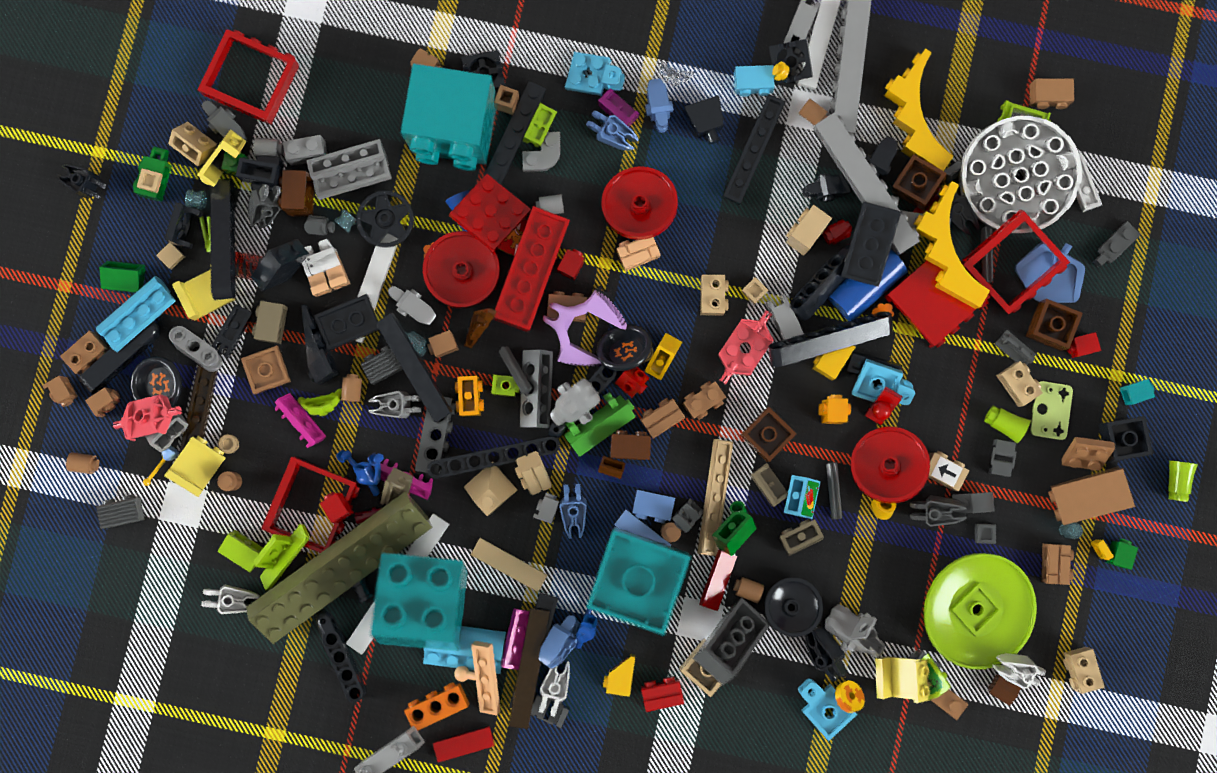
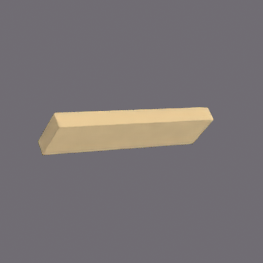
M479 538L471 553V556L539 592L547 577V574L482 538Z

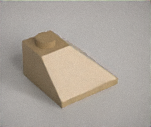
M497 466L484 468L464 486L470 497L486 516L493 513L518 491Z

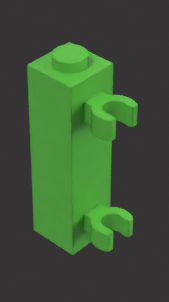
M609 392L603 396L608 404L592 415L591 421L586 424L580 423L577 426L574 422L565 423L570 431L564 434V436L579 457L636 417L632 411L634 406L629 399L625 401L621 395L614 398Z

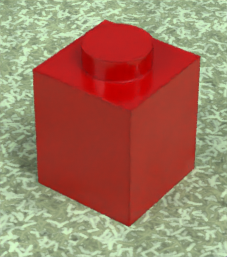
M567 249L557 268L558 273L575 281L585 262V258L582 257L583 253L576 249L572 251Z
M1096 332L1073 338L1070 348L1067 349L1072 358L1101 351Z
M331 492L320 503L331 523L338 524L354 513L342 493Z

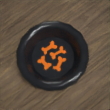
M627 324L626 330L614 327L607 331L598 342L596 353L599 362L606 368L614 371H628L646 361L652 351L653 342L650 334L643 327Z
M152 356L143 359L136 365L131 375L130 388L135 401L163 395L168 397L171 407H173L181 395L182 380L180 372L173 362L165 357Z

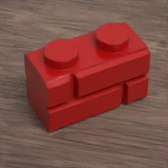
M675 676L663 678L664 682L656 683L655 680L644 682L641 690L646 712L684 704L679 678L675 679Z

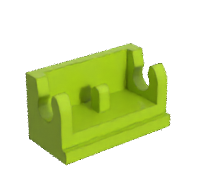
M540 103L526 131L523 142L533 143L534 147L537 148L541 146L557 111Z
M234 530L227 534L217 552L248 572H251L256 567L254 560L263 547Z

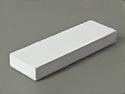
M1081 152L1079 156L1082 165V177L1076 198L1082 212L1101 206L1102 202Z

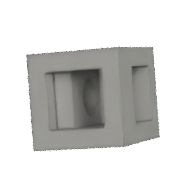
M546 493L544 499H540L536 510L539 513H535L533 518L552 524L560 502L556 500L557 496Z

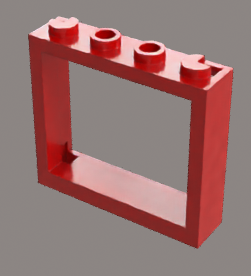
M226 29L199 85L198 91L205 97L272 125L300 65L296 61V57L290 53L285 52V54H282L272 45L264 46L256 38L251 37V39H248L240 31L234 30L232 32ZM233 41H237L286 63V67L265 111L211 88Z
M1021 209L960 261L982 286L990 290L989 294L1008 314L1018 311L1025 300L1032 299L1037 294L1036 291L1039 288L1050 284L1051 278L1057 273L1061 274L1070 263L1026 212ZM1025 222L1059 261L1007 304L973 265L1019 225Z
M291 457L261 529L283 536H291L293 534L277 527L276 523L300 466L349 485L350 488L345 499L351 509L353 507L351 502L353 498L356 499L360 491L359 483L300 458ZM344 520L334 524L325 546L308 540L304 547L318 553L323 552L334 544L338 534L341 535L345 527Z

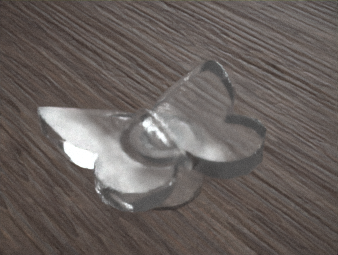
M662 60L659 64V73L666 77L665 82L673 86H679L680 82H688L695 73L675 70Z

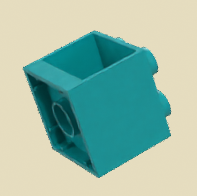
M413 63L401 134L408 144L410 151L416 154V161L437 165L439 157L454 160V167L467 171H475L477 164L487 165L496 114L494 105L496 91L491 76Z
M615 527L586 608L664 635L691 556L686 551Z
M382 553L370 636L379 644L459 651L468 576L463 560Z

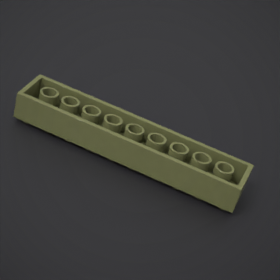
M405 491L247 606L248 620L274 644L380 566L382 553L397 554L433 528L428 516Z

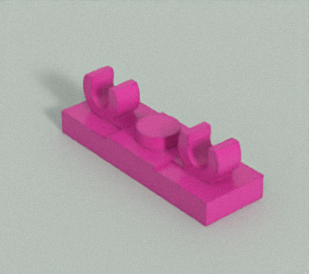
M290 393L275 401L277 405L275 411L281 409L284 413L281 418H287L292 426L302 434L299 439L305 438L308 441L307 448L323 441L327 437Z
M389 459L384 460L383 464H381L382 481H386L393 468L397 469L398 463H395L393 467H388ZM423 474L418 479L413 477L409 492L428 500L431 495L433 479L430 478L429 482L425 483L422 481Z
M513 609L501 667L519 669L529 615L527 610Z

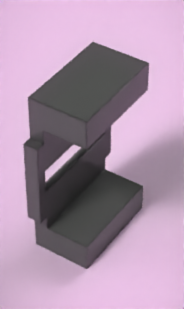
M998 439L993 440L995 448L992 450L990 463L992 468H989L988 474L1011 477L1016 459V443ZM996 454L1012 457L1013 460L1012 462L996 460L994 456Z
M537 694L532 706L531 715H537V718L552 725L554 723L557 727L561 728L569 708L562 705V702H559L555 717L550 714L547 720L544 718L550 702L554 700L547 699L545 710L543 713L539 712L543 697Z

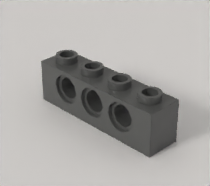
M523 350L522 371L532 389L529 393L523 394L521 392L520 427L550 428L553 351Z
M444 397L453 412L447 415L441 422L435 423L426 409L415 471L427 473L428 464L431 461L443 459L444 452H448L449 441H447L448 433L451 434L453 422H450L451 415H455L456 412L454 399ZM435 430H440L441 438L435 441L432 438V433ZM431 449H436L438 452V456L434 460L430 459L428 455ZM433 464L430 468L431 473L438 475L441 472V466Z

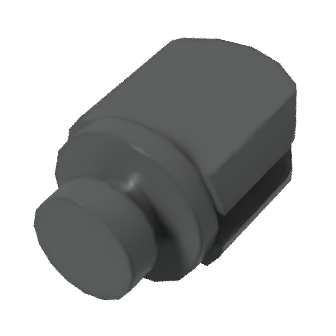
M309 215L304 224V229L308 234L327 235L328 230L330 233H334L335 222H329V219L323 216Z

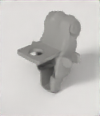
M584 378L572 387L569 383L560 385L558 391L561 396L556 400L555 408L550 412L553 422L556 425H563L565 422L572 423L578 419L582 424L591 421L593 417L589 411L600 401L598 392L594 390L592 384Z
M840 604L832 608L829 617L826 618L825 628L843 641L840 647L844 652L847 650L853 652L855 650L878 658L884 651L885 644L877 637V631L873 627L877 621L875 617H871L869 613L865 615L859 613L856 616L847 607Z

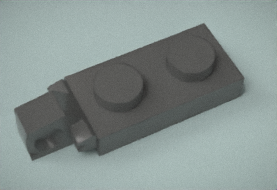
M1128 221L1125 222L1098 248L1097 252L1100 255L1093 263L1099 267L1106 261L1109 264L1115 261L1141 234Z

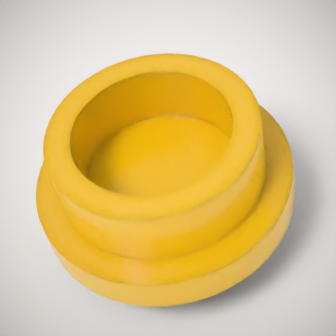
M782 61L776 64L772 71L774 79L777 81L785 80L789 73V66Z

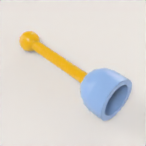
M171 445L162 451L161 456L163 459L150 476L143 480V484L149 486L151 479L165 461L174 460L178 456L179 451Z

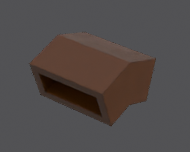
M603 456L598 472L621 479L626 463Z
M1000 674L995 675L988 687L991 695L1011 706L1021 690V687L1007 681Z

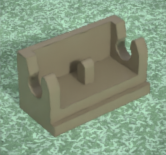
M768 463L750 474V477L771 507L776 506L787 498L788 492L771 470Z
M393 468L385 481L380 503L383 505L389 504L405 491L409 494L413 476Z

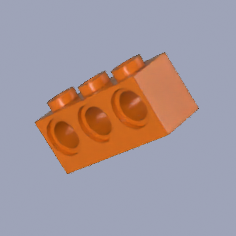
M452 682L444 686V690L439 693L435 690L425 695L426 699L422 701L416 699L408 703L409 707L404 712L411 727L414 726L418 731L467 708L470 703L461 683L455 685ZM457 693L459 701H451L449 694ZM433 701H438L441 704L440 710L433 709ZM414 710H421L423 718L415 717Z

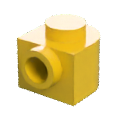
M873 500L871 506L874 514L879 519L887 520L893 515L896 503H882Z

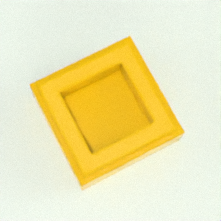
M1096 539L1091 542L1093 549L1100 559L1110 560L1114 557L1104 540Z

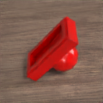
M885 387L866 411L865 416L882 425L890 417L891 412L899 404L903 396Z

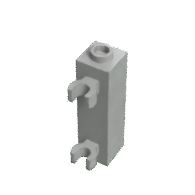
M413 726L361 761L354 768L355 773H383L416 751L425 741Z

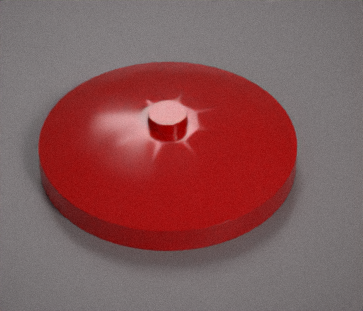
M640 166L628 168L616 174L606 185L601 202L607 224L619 235L635 240L652 238L664 232L673 222L678 209L677 192L672 181L665 174L654 168Z
M456 231L443 235L430 246L424 258L423 277L427 288L437 300L451 307L468 308L480 304L493 293L499 281L500 264L496 252H492L467 231Z
M881 427L864 435L856 444L851 456V472L858 488L871 499L882 503H900L911 499L922 490L929 476L930 458L923 442L913 433L898 427Z

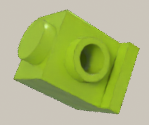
M493 374L491 394L516 397V393H519L520 389L512 376ZM504 382L509 383L508 389L502 387Z

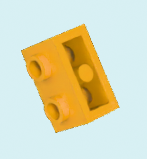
M478 376L457 377L458 382H455V392L458 393L459 401H456V412H459V416L462 417L481 416V411H484V400H480V392H483V381L479 380Z
M842 395L827 396V399L822 400V404H819L818 408L819 415H822L821 424L847 423L848 415L851 414V404L848 403V399H842Z

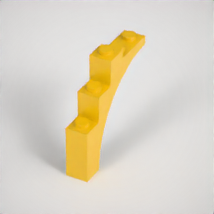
M925 48L922 54L918 52L912 60L914 66L911 69L907 68L902 77L898 75L895 80L891 79L885 87L888 91L884 96L900 106L893 115L896 119L892 124L908 133L902 142L904 147L901 152L909 157H912L914 154L944 171L954 156L945 150L930 132L924 120L920 104L921 76L925 64L932 53Z
M952 181L948 185H944L940 190L939 195L941 197L939 201H935L930 208L932 214L927 211L922 215L919 214L913 225H915L919 235L933 242H930L926 247L924 259L944 270H941L937 275L935 287L977 309L982 306L990 290L982 286L966 271L952 244L949 224L950 210L954 195L959 186Z

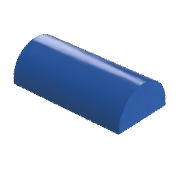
M890 249L879 287L846 278L829 296L828 300L847 321L857 319L907 274V268L899 256Z

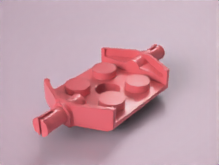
M765 311L760 320L741 319L718 354L725 367V372L719 381L722 382L724 380L723 383L726 384L734 374L745 376L752 374L767 351L768 346L774 341L766 326V323L772 316L771 313ZM742 343L749 344V353L741 352L740 345Z
M163 395L132 401L127 404L121 420L113 423L115 424L113 427L115 429L123 428L125 438L131 441H136L135 438L155 433L166 434L172 417L180 415L182 409L179 406L172 408L168 397Z

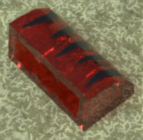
M235 252L236 277L253 280L251 275L264 257Z

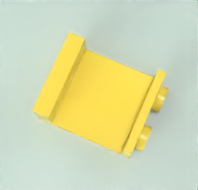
M230 129L197 174L201 181L214 187L223 172L211 164L222 149L236 158L244 147L246 140Z
M211 270L185 283L177 281L172 284L188 318L194 321L235 300V298L213 299L211 294Z
M192 436L164 476L199 497L226 457L223 456L225 452L214 446L212 449L207 446L208 441L202 437L197 436V438H194Z
M888 656L875 658L877 698L914 699L915 703L929 700V669L927 667V660Z

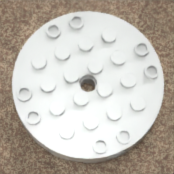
M1015 116L993 123L982 130L971 141L961 160L959 186L961 195L967 197L977 219L985 225L997 230L1021 209L1026 212L1040 229H1043L1057 221L1073 204L1077 196L1079 184L1081 183L1082 165L1074 142L1059 126L1038 117ZM1019 169L1024 173L1021 181L1015 177ZM1023 222L1011 233H1029L1033 231Z

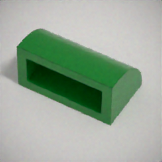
M106 261L99 267L101 289L137 292L143 287L145 265Z

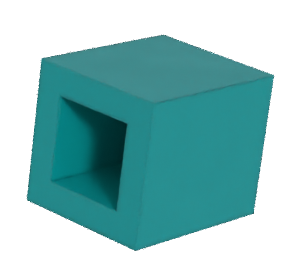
M1149 379L1119 387L1125 405H1133L1155 397L1154 386L1149 382Z

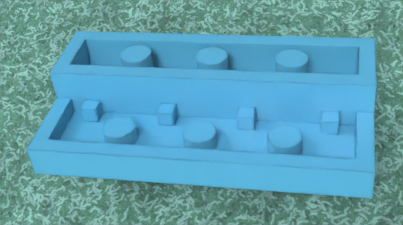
M154 276L96 327V330L105 338L111 348L118 352L176 300L170 294L171 291L157 276Z
M461 626L459 651L424 648L423 664L451 668L466 666L469 670L475 671L471 644L474 641L493 644L496 674H500L506 632Z

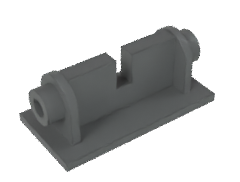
M1008 330L995 343L998 348L1015 362L1021 361L1028 365L1036 359V354Z

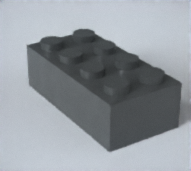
M741 598L729 608L693 659L720 684L724 685L735 677L770 624Z

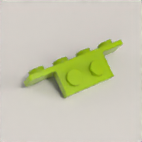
M300 524L291 536L274 534L255 558L254 564L256 567L266 568L260 576L265 590H270L310 539L304 524Z

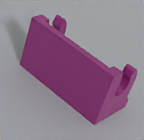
M611 88L598 100V106L609 116L616 115L628 127L640 116L639 112L635 111Z

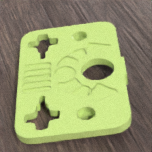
M1041 381L1039 383L1043 393L1034 399L1030 432L1038 437L1063 440L1067 437L1073 389L1069 385ZM1066 388L1065 391L1069 392V395L1064 397L1062 403V396L1058 392ZM1039 404L1047 406V412L1044 415L1039 414L1037 411ZM1060 422V428L1064 432L1057 436V433L1053 432V430L1058 427Z

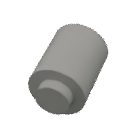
M255 138L253 152L255 157H280V155H283L284 147L279 139Z
M562 194L539 197L536 207L553 214L564 213Z

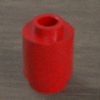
M842 219L827 226L822 234L828 245L831 243L836 244L851 236L852 227L848 221L845 222Z

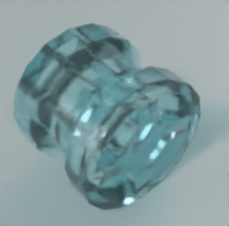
M188 189L185 196L186 207H197L199 210H204L207 202L206 192H195L193 189Z
M344 209L341 212V216L334 220L348 233L351 231L352 225L357 224V220Z

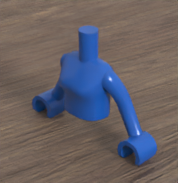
M339 451L336 454L337 460L341 463L347 460L353 466L356 481L360 484L368 485L373 496L379 495L380 490L377 484L381 480L380 462L384 459L383 455L373 453L368 457V462L357 464L351 457L350 451Z
M588 608L576 634L577 644L575 648L580 649L583 643L592 640L596 633L598 619L591 614L592 610Z

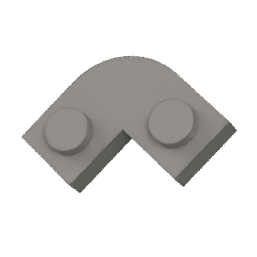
M547 132L541 145V151H522L523 172L547 171L557 163L558 159H560V132Z

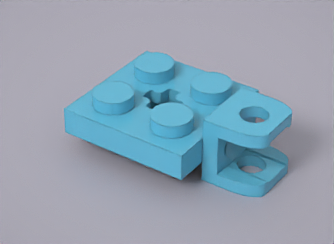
M574 52L565 88L571 91L602 96L604 87L608 90L610 88L614 91L622 90L625 75L619 67L610 65V57ZM590 70L592 75H588V78H585L584 72Z
M866 359L852 390V395L874 402L883 389L888 387L903 396L899 404L909 405L915 395V390L910 381L902 379L903 371ZM880 379L882 385L878 384L875 387L873 381Z
M808 678L798 687L800 695L808 703L802 709V712L828 741L857 716L856 712L846 713L839 707L835 698V689L831 684L822 690L815 681ZM827 708H833V716H825V710Z

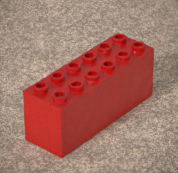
M533 206L495 308L496 314L493 320L525 332L530 330L568 227L569 219Z

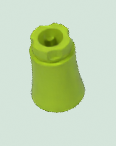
M993 405L986 414L984 422L990 424L991 427L1005 434L1014 442L1019 443L1025 435L1031 420L1019 417Z
M1169 460L1168 499L1188 502L1198 464Z

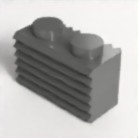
M389 345L380 349L381 353L377 355L370 354L363 358L364 362L360 363L369 382L373 385L403 370Z
M127 495L121 497L122 501L115 502V499L102 501L103 505L96 506L100 528L106 529L145 520L141 498Z

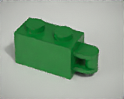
M154 146L150 157L143 156V160L140 161L138 166V177L133 184L135 194L162 202L172 168L167 163L169 156L167 149ZM142 169L163 175L158 193L137 187Z

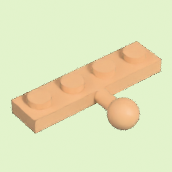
M474 641L471 647L475 672L469 671L466 666H459L456 668L454 676L460 682H464L467 679L476 680L480 712L497 716L501 710L493 644Z

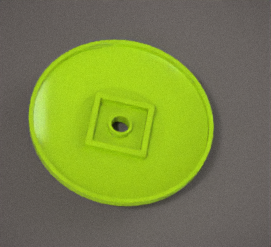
M975 553L963 556L947 565L937 575L929 588L924 605V623L927 635L935 649L944 658L957 666L980 670L993 668V664L1001 665L1002 663L996 657L1005 653L1017 654L1026 644L1032 633L1037 613L1034 589L1026 574L1016 564L1004 557L990 553ZM979 604L980 611L974 614L973 607Z

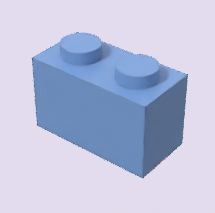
M637 490L632 513H636V518L647 519V516L655 518V522L665 524L666 520L671 521L675 498Z

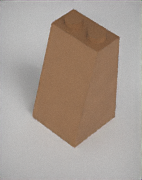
M1119 466L1050 486L1051 491L1048 492L1051 503L1055 502L1057 510H1054L1056 519L1061 521L1063 525L1135 507L1124 470Z

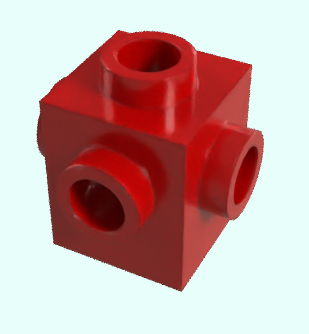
M636 367L624 371L615 384L633 398L636 393L641 395L648 387L645 383L650 377Z

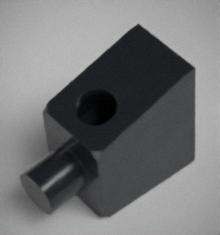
M719 95L684 106V115L696 137L706 136L709 144L719 142L717 132L721 131L724 126Z

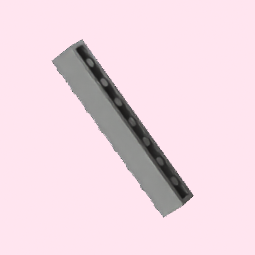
M843 0L846 1V4L841 12V19L844 21L843 26H840L839 29L841 44L837 46L836 55L839 56V62H836L834 74H837L836 81H833L832 92H835L834 99H831L830 110L833 111L832 114L835 112L837 116L840 115L845 122V129L847 132H852L853 135L856 133L871 0Z
M834 112L817 123L813 130L862 204L864 201L900 211L893 195L890 196L887 192L888 187L886 183L877 177V170L872 163L869 164L865 159L866 154L861 147L858 148L855 144L856 139L852 132H847L845 129V122L840 115L837 116ZM903 211L891 246L897 255L920 242L918 239L920 237L919 233L914 227H910L908 224L909 219Z

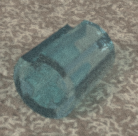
M1078 523L1061 524L1059 532L1065 538L1078 539L1083 534V529Z

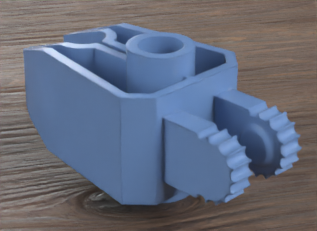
M661 78L649 80L647 87L648 104H645L646 114L650 116L651 121H655L657 131L663 133L668 129L667 124L668 119H670V112H673V103L668 99L666 85Z
M595 110L593 111L592 116L601 121L602 125L600 127L594 122L588 121L586 126L597 133L598 141L621 150L631 151L634 149L625 141V138L634 143L639 140L631 128L616 115L606 117Z
M580 484L575 486L576 497H569V487L564 485V497L559 505L564 529L569 539H571V527L574 526L575 521V526L579 530V538H581L585 527L587 500L581 496Z
M567 616L561 626L556 624L549 631L547 638L541 646L539 660L547 667L553 669L561 664L577 644L575 635L581 625L575 616Z

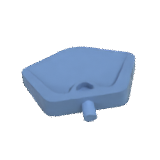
M1041 242L1016 263L1015 271L1025 288H1027L1059 259ZM1065 243L1060 250L1070 261L1067 269L1061 274L1057 273L1052 277L1050 284L1039 288L1033 299L1039 302L1049 299L1057 303H1074L1079 300L1085 267L1080 261L1068 255L1073 246Z

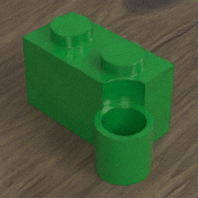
M735 501L730 505L731 515L712 534L717 547L731 557L756 530L752 516L748 515L746 507L741 501Z

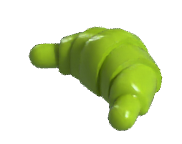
M339 388L335 393L332 392L315 398L305 399L304 397H299L298 403L310 415L325 416L338 405L342 388Z

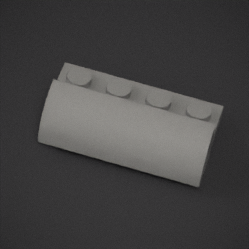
M380 139L306 160L318 200L392 179L387 156Z

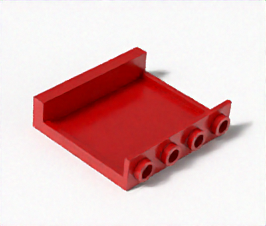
M926 260L884 298L889 303L892 301L930 343L929 348L934 346L938 348L946 341L945 337L949 333L953 335L960 329L959 324L964 321L966 323L974 316L973 312L976 309L936 288L937 281L935 279L939 272L944 270ZM966 269V271L976 280V278ZM989 293L986 299L984 300L982 306L978 308L979 310H981L988 304L987 299L991 297Z

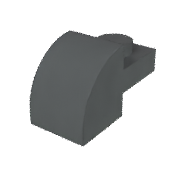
M993 492L952 495V499L966 504V510H954L953 512L984 513L995 511Z
M690 498L671 519L680 530L687 533L702 516L703 510Z

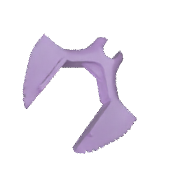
M594 290L584 303L569 307L557 303L549 305L559 313L553 319L545 315L543 316V321L555 329L561 344L557 357L558 362L587 367L603 365L599 362L596 355L572 344L567 330L574 317L586 314L587 312L620 329L626 330L627 324L624 323L623 315L614 307L615 305L612 304V301H609L610 299L607 296H603L602 293L600 294L599 291Z

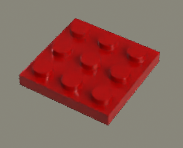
M486 174L449 213V217L492 252H495L527 217L531 209Z

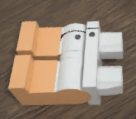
M327 239L318 242L321 252L316 254L312 246L304 247L309 255L302 265L310 283L312 295L315 297L332 292V289L337 290L351 284L337 250L332 247Z

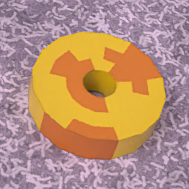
M848 680L836 687L835 698L843 711L854 713L862 709L865 702L864 693L857 683Z

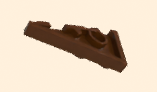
M483 309L474 311L465 340V347L472 348L494 318L495 310Z

